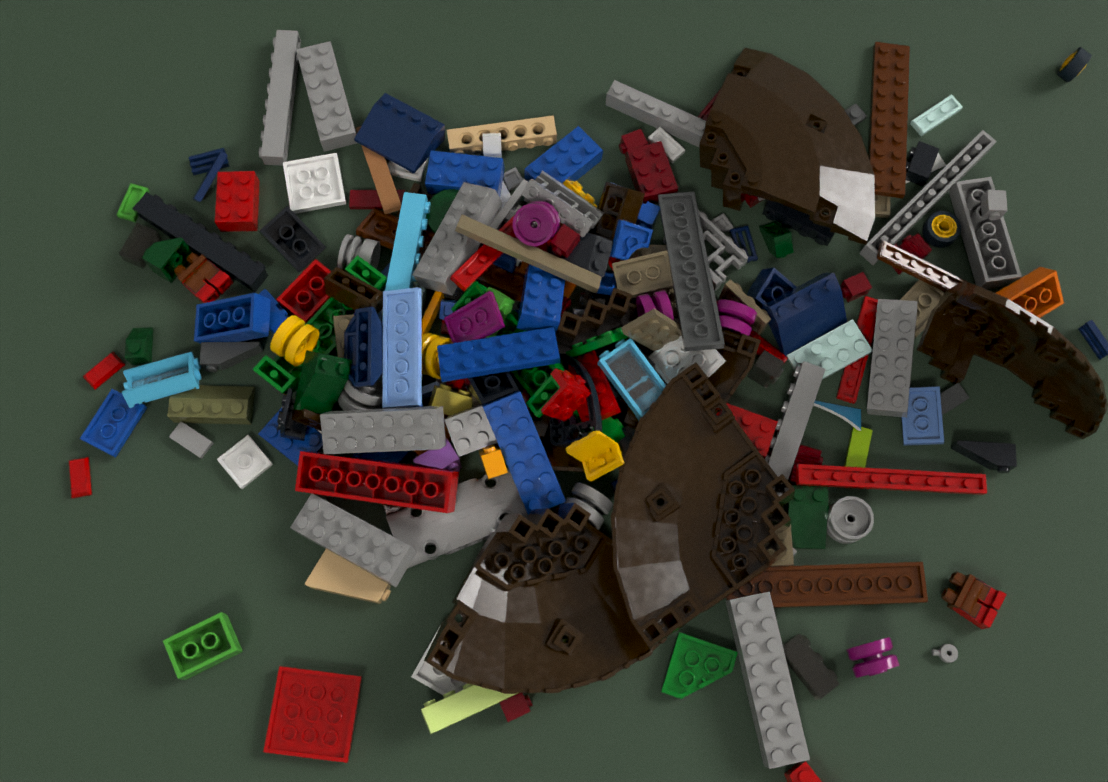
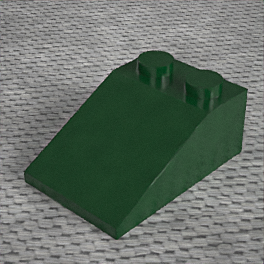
M306 350L293 409H307L319 414L332 411L348 381L352 360Z
M792 485L795 489L794 499L784 505V511L791 519L793 548L825 549L829 508L828 486Z

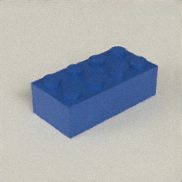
M578 126L524 169L525 180L528 182L531 179L535 180L544 171L562 184L565 180L577 181L602 161L603 150Z
M431 151L425 180L427 192L429 194H437L447 189L460 190L465 182L495 189L500 197L505 170L503 158Z
M528 264L517 322L518 329L531 331L554 327L556 334L561 318L565 286L564 279Z
M250 293L197 304L194 342L200 344L201 342H240L268 337L271 299L257 293Z

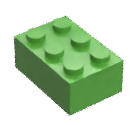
M222 612L163 640L177 678L181 680H187L243 652L228 615Z

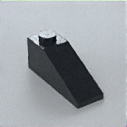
M957 440L951 445L952 450L990 470H997L998 473H1009L1010 470L1017 467L1016 444Z

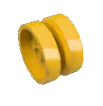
M292 315L275 332L270 349L279 357L285 356L287 362L298 366L304 362L306 350H314L320 332L310 324L305 325L304 320Z
M433 333L422 335V374L441 379L437 346L451 344L450 338Z

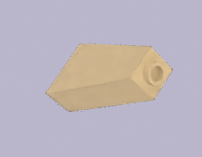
M325 549L305 582V585L311 589L377 604L386 601L391 593V590H389L391 586L388 583L328 549Z

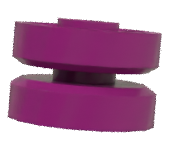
M538 200L524 205L517 210L513 218L515 235L519 241L529 246L544 244L553 238L559 230V214L554 206L545 201Z
M666 291L654 292L652 298L648 294L636 297L638 317L652 309H656L674 321L671 303Z
M717 300L721 328L739 335L745 334L750 336L752 328L749 325L754 324L757 312L742 303L731 300Z
M890 637L846 649L849 660L854 661L863 658L864 661L852 667L855 678L877 675L887 672V669L900 666L896 655H882L883 652L893 648Z

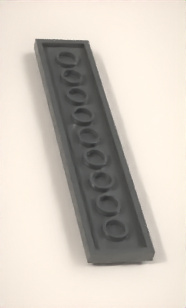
M695 192L659 194L658 205L666 250L669 256L684 352L724 348L725 343Z

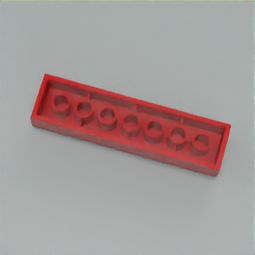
M300 451L295 491L451 513L455 510L459 472L324 454L321 452Z

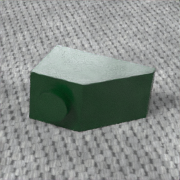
M777 221L759 226L766 246L772 255L776 258H784L788 254L794 253L792 235L789 230Z
M152 327L133 328L126 338L125 359L131 365L152 363Z

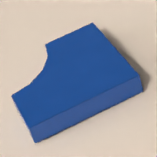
M618 220L610 257L624 261L628 260L635 250L648 248L653 230L624 220Z

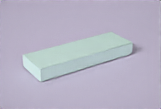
M951 94L913 119L910 125L920 136H923L959 112L963 106Z

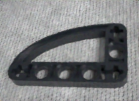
M559 353L560 364L564 369L568 371L569 364L577 375L585 380V386L591 392L586 398L589 421L570 425V420L567 419L557 424V419L549 416L550 442L554 446L564 448L571 445L572 442L586 437L589 433L585 432V430L602 432V418L597 391L589 372L577 359L567 354ZM578 429V437L573 439V433Z

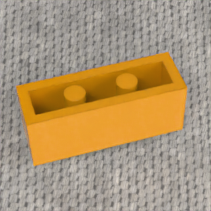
M497 444L478 450L488 479L508 473L501 449Z

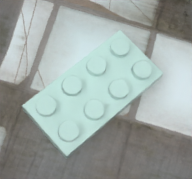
M852 319L788 354L786 357H788V361L794 370L803 361L824 368L823 380L867 356L873 350Z

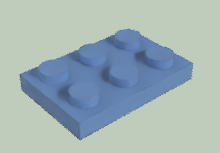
M940 386L910 388L907 418L901 417L903 446L944 444Z

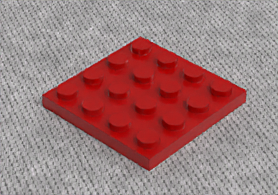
M279 666L263 752L348 763L362 677Z

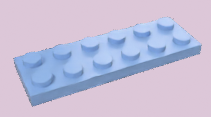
M416 287L383 291L382 408L422 406V289Z

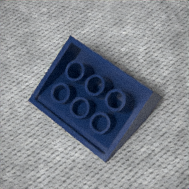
M385 93L372 107L354 141L415 173L430 157V152L435 151L445 140V124Z
M834 272L822 273L761 306V309L767 311L771 318L769 326L781 353L785 356L847 323L842 290Z

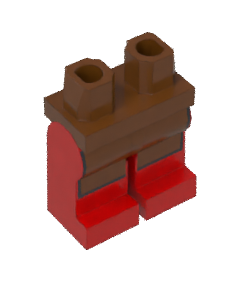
M192 252L187 257V261L191 264L187 269L182 265H178L174 269L182 285L202 303L216 301L220 297L217 291L222 295L233 284L229 275L221 271L202 254L199 256Z
M952 573L949 582L957 587L955 591L945 588L940 597L948 603V608L954 610L979 628H990L998 613L996 610L1000 609L1007 594L993 589L971 574Z

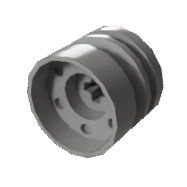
M347 234L339 250L338 268L345 271V268L358 255L377 270L381 252L380 242L366 238L362 244L361 237L356 236L354 238V235Z

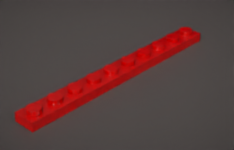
M809 464L796 465V485L976 495L987 494L986 474Z

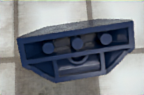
M374 307L355 309L354 316L344 332V358L352 360L349 379L354 387L372 386L383 373V325Z

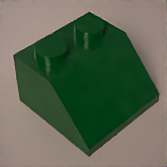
M180 237L153 243L151 247L145 250L142 259L155 274L172 284L177 277L174 269L178 265L185 267L188 263L187 257L192 251L184 239Z

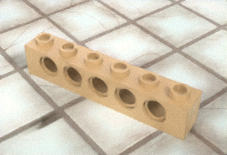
M554 116L447 130L450 153L481 155L483 153V142L481 140H483V134L501 133V137H505V139H501V151H514L519 148H534L541 145L550 146L557 143Z

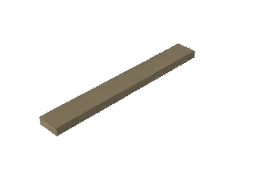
M463 214L461 215L455 229L456 232L593 293H597L599 290L601 276L537 247L526 245L519 241V239Z

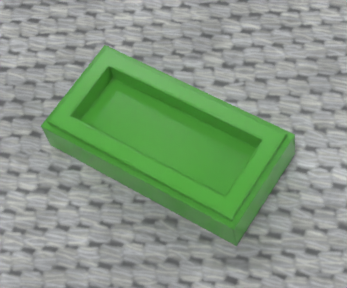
M130 183L116 214L118 218L136 222L138 215L132 208L146 192L149 193V189Z

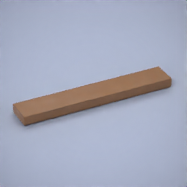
M361 126L356 128L357 133L360 130ZM361 145L384 214L401 210V202L385 157Z

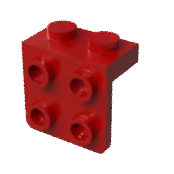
M555 368L551 375L561 388L542 407L541 412L544 415L565 421L586 401L591 392L585 386L586 382L581 376H575L567 370L562 371Z

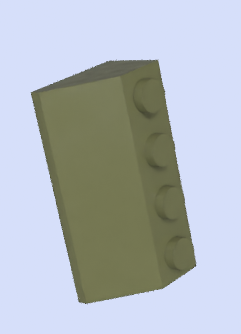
M199 385V389L194 387L192 390L171 395L167 417L174 423L252 425L255 387Z

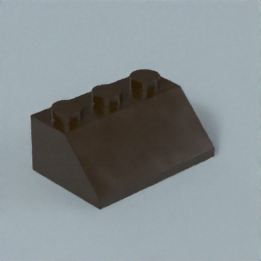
M606 182L598 209L604 214L595 228L591 229L590 233L613 241L618 220L636 224L645 193Z

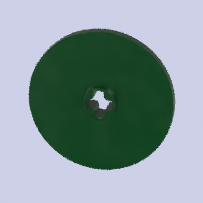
M443 190L434 195L429 201L431 207L430 213L426 214V219L434 233L439 228L459 190Z

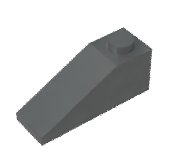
M201 342L200 365L207 372L225 370L263 352V347L260 342Z

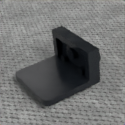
M288 388V392L283 393L282 410L279 411L277 430H280V437L304 441L307 425L292 420L295 399H293V388Z

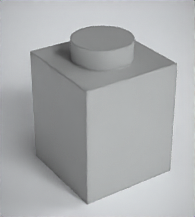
M987 190L981 197L982 218H989L990 220L1001 219L1007 212L1006 191Z

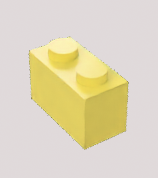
M440 384V387L434 385L428 406H443L444 414L450 416L471 408L473 404L472 396L469 395L470 392L459 389L458 392L453 391L451 386Z

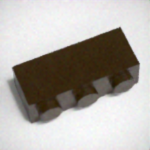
M336 267L324 278L326 295L353 310L374 307L378 314L383 309V292Z

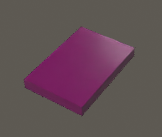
M491 291L444 318L452 343L486 338L505 327L494 293Z

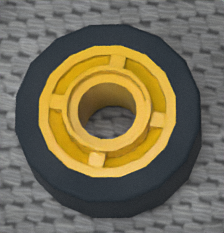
M1079 47L1064 61L1057 75L1067 83L1072 81L1086 67L1092 55L1082 47Z
M937 211L924 223L922 229L923 236L932 246L938 248L948 247L960 235V221L950 212Z

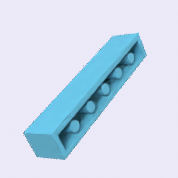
M404 192L385 291L413 288L414 282H417L412 274L421 260V253L419 251L420 247L424 246V236L422 235L423 230L427 229L426 214L430 213L431 203L428 202L425 194Z

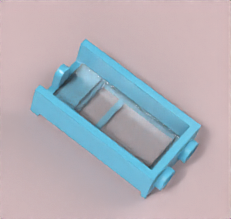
M631 338L627 341L622 339L615 345L616 349L611 352L607 350L599 356L600 360L597 365L602 369L639 421L650 409L652 403L661 395L666 385Z
M192 352L124 370L123 374L127 382L123 383L125 390L122 391V394L129 408L134 407L137 403L142 404L144 401L146 403L192 390L194 387L199 389V380H202L199 371L201 369L200 361L194 357Z

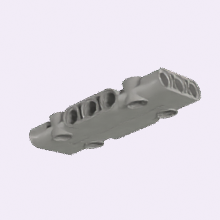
M507 468L508 473L488 479L487 475H484L483 478L478 480L474 478L458 484L454 512L442 513L422 510V514L419 517H413L412 512L415 508L407 507L387 515L386 519L393 537L410 545L417 551L408 568L428 560H434L443 554H452L488 539L491 533L495 532L499 526L502 516L521 514L527 518L528 513L509 468ZM488 480L496 482V485L492 488L487 487L485 484ZM429 545L436 546V551L433 554L426 553V548Z

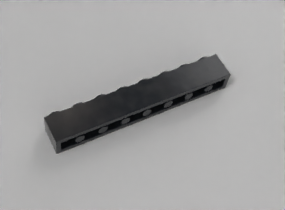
M146 192L132 208L138 217L170 238L181 237L184 239L192 252L199 256L202 254L221 271L253 292H256L269 276L265 270V265L261 262H254L244 251L240 253L232 243L228 241L227 243L223 242L222 238L215 232L209 233L204 225L199 222L197 224L194 223L192 218L185 213L180 214L178 209L172 204L166 205L163 203V199L156 194L152 196Z

